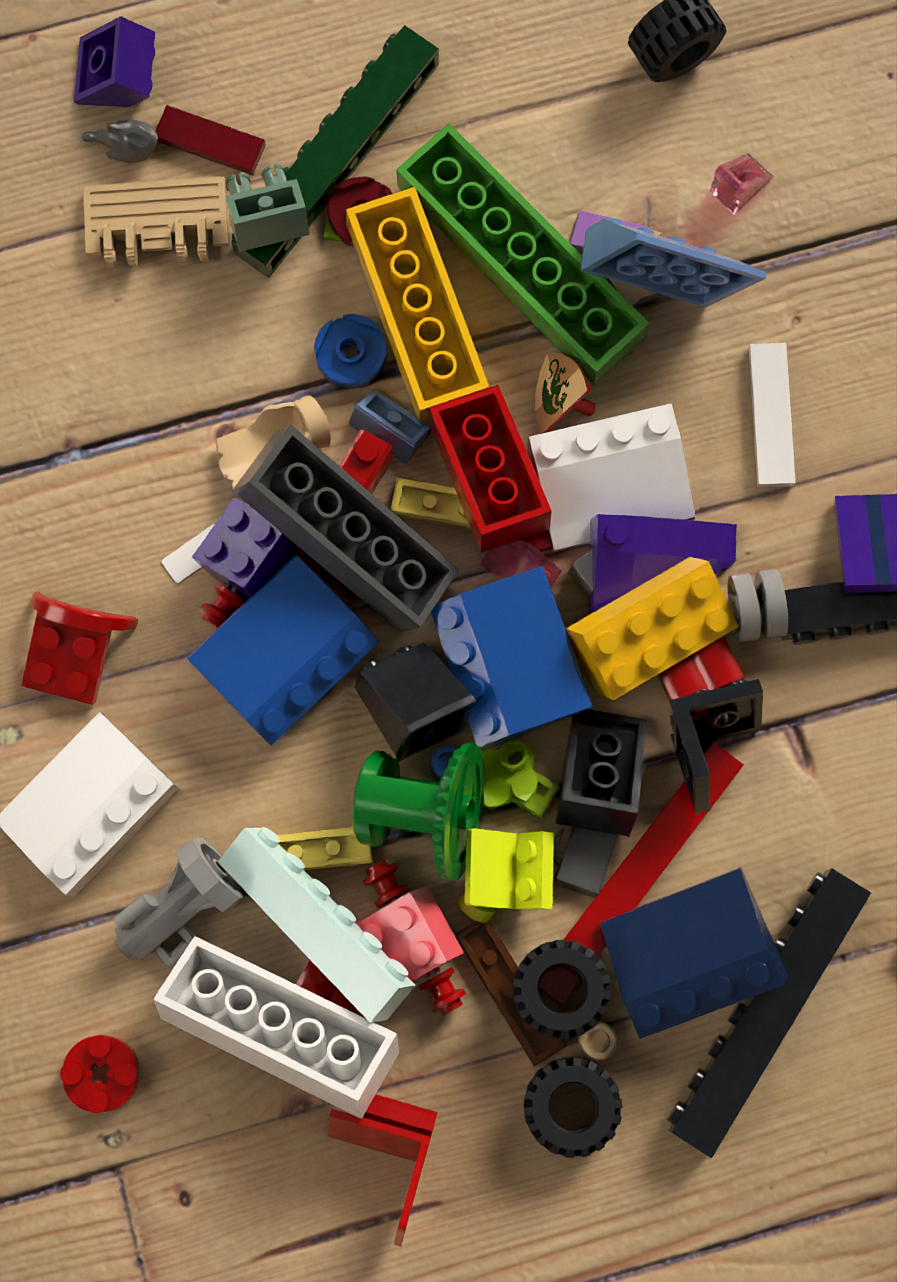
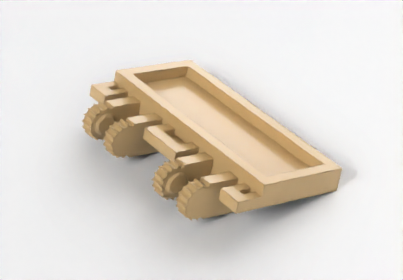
M225 176L83 186L86 255H102L101 242H103L105 265L107 268H115V241H126L125 255L128 266H137V240H141L143 252L173 250L172 237H175L178 263H186L188 257L186 236L198 235L197 254L200 261H209L208 235H213L214 247L229 246Z

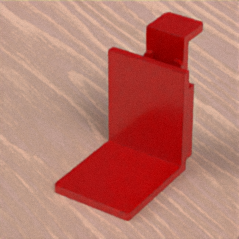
M375 1095L362 1119L352 1114L332 1109L329 1117L328 1137L416 1162L394 1245L401 1247L438 1112Z

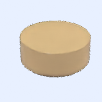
M598 1022L593 1029L579 1036V1047L582 1053L595 1061L608 1059L617 1048L618 1040L615 1031L611 1026L603 1022Z

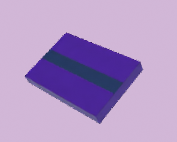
M897 494L835 496L834 507L844 592H897Z

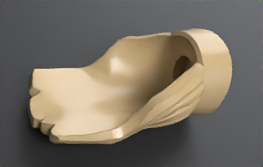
M304 396L294 402L268 405L264 407L256 421L248 427L216 439L217 454L221 457L218 460L219 468L223 477L227 478V481L232 484L233 489L272 435L289 425L296 428L319 449L330 446L331 435L327 416L312 396Z

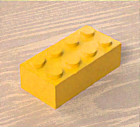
M689 557L567 627L566 631L596 693L615 700L736 629L738 624L709 561Z

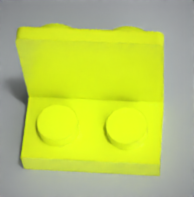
M475 828L467 830L465 905L510 910L552 909L554 833L545 831L509 833Z

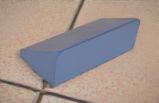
M375 388L355 406L349 424L357 431L365 430L392 445L394 457L405 464L414 456L431 433L428 425L422 421L419 422L418 418Z

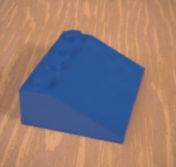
M294 555L186 659L268 744L273 745L380 641L340 598L297 555Z
M540 566L461 593L435 605L431 611L451 672L476 700L468 722L475 742L480 748L501 746L509 741L593 708L543 567Z

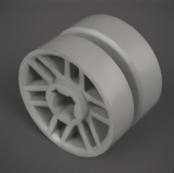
M777 569L757 571L754 581L749 573L729 575L727 582L728 604L738 624V627L734 629L737 641L758 640L761 630L766 638L786 636L788 633V609L779 571Z

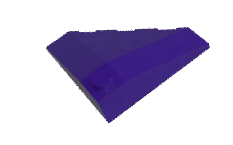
M597 514L590 520L593 590L589 596V615L689 557L709 561L715 575L722 569L726 571L736 561L737 524Z

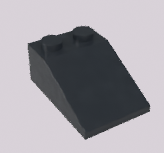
M590 709L571 717L555 824L630 837L639 809L646 719Z

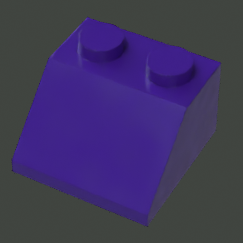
M120 16L81 36L79 40L74 103L79 105L130 107L150 98L153 86L151 76L153 59L155 57V31Z

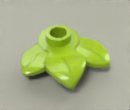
M509 741L500 750L488 749L482 752L485 768L484 802L486 807L497 808L504 806L511 801L514 795L518 799L528 802L534 795L538 784V777L532 769L535 756L531 747L523 741ZM522 756V760L518 764H511L514 757Z

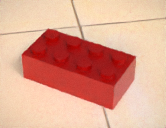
M499 385L430 407V429L480 552L482 553L549 530L552 510Z

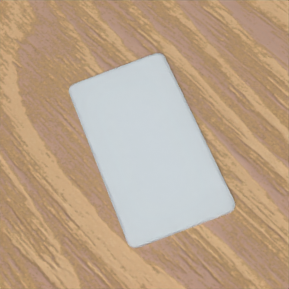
M212 524L161 561L176 583L181 582L201 568L192 556L215 524Z

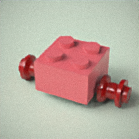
M383 860L365 870L368 877L363 880L365 886H374L379 896L374 902L376 908L385 904L387 906L356 924L363 932L372 934L382 944L381 950L390 959L398 961L407 969V977L412 982L423 976L426 979L431 977L418 986L421 991L430 990L435 999L430 1007L432 1012L434 1013L440 1009L444 1016L463 1005L460 998L466 995L464 989H455L451 983L450 978L454 974L452 967L438 974L441 971L439 967L464 954L429 887L425 886L402 896L410 889L407 884L399 885L396 881L394 873L397 871L398 866L396 863L388 865L386 860Z

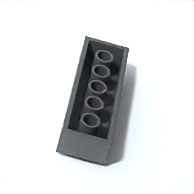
M292 425L272 435L232 490L401 633L420 628L459 570Z

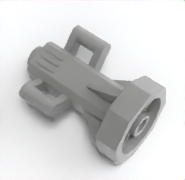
M202 837L192 838L176 852L179 860L169 884L155 895L142 894L113 918L117 925L115 928L118 938L115 941L116 946L127 958H131L134 955L139 960H143L155 950L163 962L170 969H173L194 936H196L187 926V922L199 912L216 907L222 913L231 911L248 897L245 890L218 863L222 854ZM178 931L184 940L169 951L164 942Z

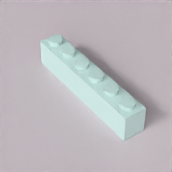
M265 827L244 828L218 860V863L370 1023L388 1020L416 986L407 977V969L398 961L390 959L381 950L382 944L375 936L362 931L355 923L356 918L353 913L344 906L337 905L330 898L329 889L319 880L312 879L303 870L305 868L304 863L295 855L287 853L279 845L280 839L274 832Z

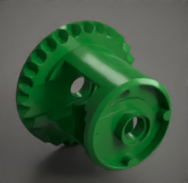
M466 743L462 744L460 749L453 751V756L449 759L448 767L445 769L440 782L400 776L397 758H392L391 754H387L385 751H373L365 759L360 769L353 796L352 825L357 840L364 845L379 847L387 839L392 827L432 834L433 853L435 854L434 863L436 864L437 872L446 880L457 881L460 879L466 869V832L469 829H479L482 816L485 768L480 747L477 744Z

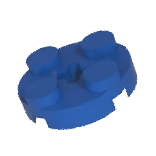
M347 314L343 315V318L327 322L317 334L314 344L318 369L325 378L342 387L363 388L368 386L381 373L387 359L386 343L381 330L376 323L362 315ZM352 343L357 344V351L360 354L357 357L353 356L351 359L345 358V353L341 351L342 347H350Z

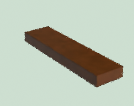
M490 920L485 923L475 921L454 934L533 1066L535 1067L565 1048L566 1044L563 1039L551 1038L536 1032L526 1024L517 1011L513 996V983L518 966Z

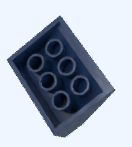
M742 867L600 922L622 998L639 1039L783 986L787 978L786 968Z

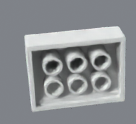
M672 403L528 437V456L552 510L549 533L553 544V552L589 544L590 520L597 514L690 520L696 517L682 440Z
M99 712L0 813V827L47 878L65 895L74 898L179 788Z

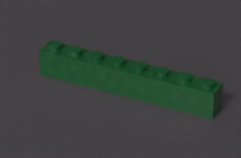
M406 25L402 27L398 34L393 33L388 37L383 46L382 54L376 61L371 60L365 66L361 80L355 87L350 86L344 92L340 100L341 105L333 114L329 113L320 123L319 132L312 141L307 140L298 151L297 160L290 168H284L287 181L295 179L298 181L306 206L308 227L313 224L325 209L335 188L340 183L348 180L439 65V48ZM234 233L232 234L233 240L231 242L235 255L270 278L301 237L241 252L238 250Z

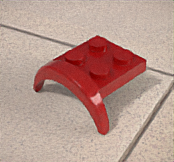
M38 591L34 592L31 606L37 611L21 686L93 705L97 700L112 630H133L137 627L138 619L134 616L106 613L75 606L47 597Z

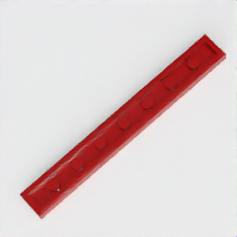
M715 742L704 754L710 772V809L744 766L743 763ZM685 782L681 784L563 939L564 941L581 943L580 945L594 951L597 957L606 948L600 922L637 907L709 812L694 813ZM556 966L543 974L538 987L562 1005L582 978L575 970L569 967Z

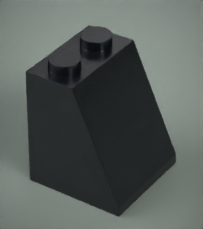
M424 642L414 647L411 645L403 646L394 652L391 658L382 662L374 660L367 663L360 669L355 685L356 691L399 762L463 731L476 702L473 695Z

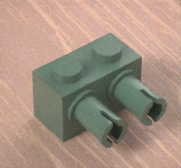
M274 164L277 175L275 177L270 165L264 168L262 178L265 181V187L252 190L249 176L245 173H238L241 185H238L235 174L227 179V187L231 195L225 197L231 227L239 252L310 235L306 206L297 179L287 181L285 170L281 165Z

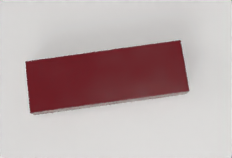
M166 105L156 128L157 142L252 176L266 146L265 139Z

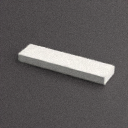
M786 343L750 344L749 364L757 487L794 486L796 482Z

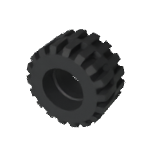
M664 0L641 18L629 35L628 45L651 81L659 83L680 77L701 64L716 50L727 30L709 0Z
M555 940L541 944L525 956L515 973L513 996L517 1011L528 1026L542 1035L559 1039L578 1037L593 1029L608 1009V1001L611 998L609 974L607 975L604 963L594 954L595 952L590 948L580 945L581 943ZM556 966H566L575 970L584 983V996L581 1003L575 1009L566 1013L551 1011L542 1003L539 997L538 986L541 977L546 971Z
M563 1057L553 1060L543 1068H540L532 1080L529 1081L523 1104L526 1123L535 1139L550 1152L567 1158H574L575 1156L586 1157L596 1150L600 1151L603 1149L605 1144L615 1136V1130L620 1125L622 1116H620L621 1108H623L622 1099H620L618 1086L610 1077L611 1075L598 1064L576 1057ZM564 1084H581L594 1097V1116L590 1123L581 1129L567 1130L561 1128L551 1117L549 1109L550 1099L553 1093Z

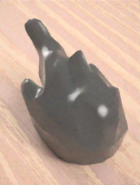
M132 118L117 121L116 124H107L108 130L90 131L82 134L83 141L99 142L108 148H113V150L106 153L108 158L126 163H136L148 159L154 152L158 140L157 132L150 124Z

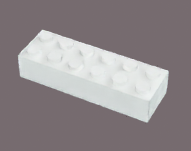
M194 936L153 999L160 1019L360 1119L364 1116L399 1054L397 1033L374 1022L370 1023L366 1018Z

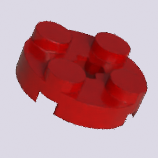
M106 1035L87 1037L75 1044L66 1055L60 1071V1078L66 1095L80 1109L96 1114L112 1111L125 1105L137 1090L139 1062L134 1050L120 1038ZM95 1064L99 1067L105 1064L109 1066L110 1070L107 1072L109 1081L106 1084L102 1081L95 1083L92 1080L94 1075L92 1068Z

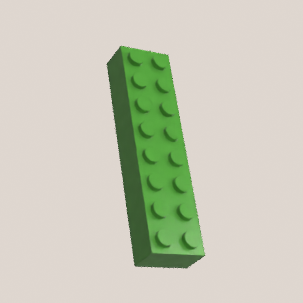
M449 123L396 169L398 188L403 191L415 187L425 215L564 355L573 358L581 366L585 376L594 385L646 338L650 323L605 278L581 271L582 255Z

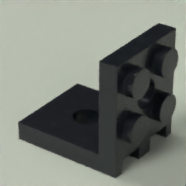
M759 679L752 681L740 680L726 687L714 690L702 689L694 692L692 695L670 700L673 715H670V724L674 733L671 734V741L695 814L710 811V772L700 744L761 730L763 689Z

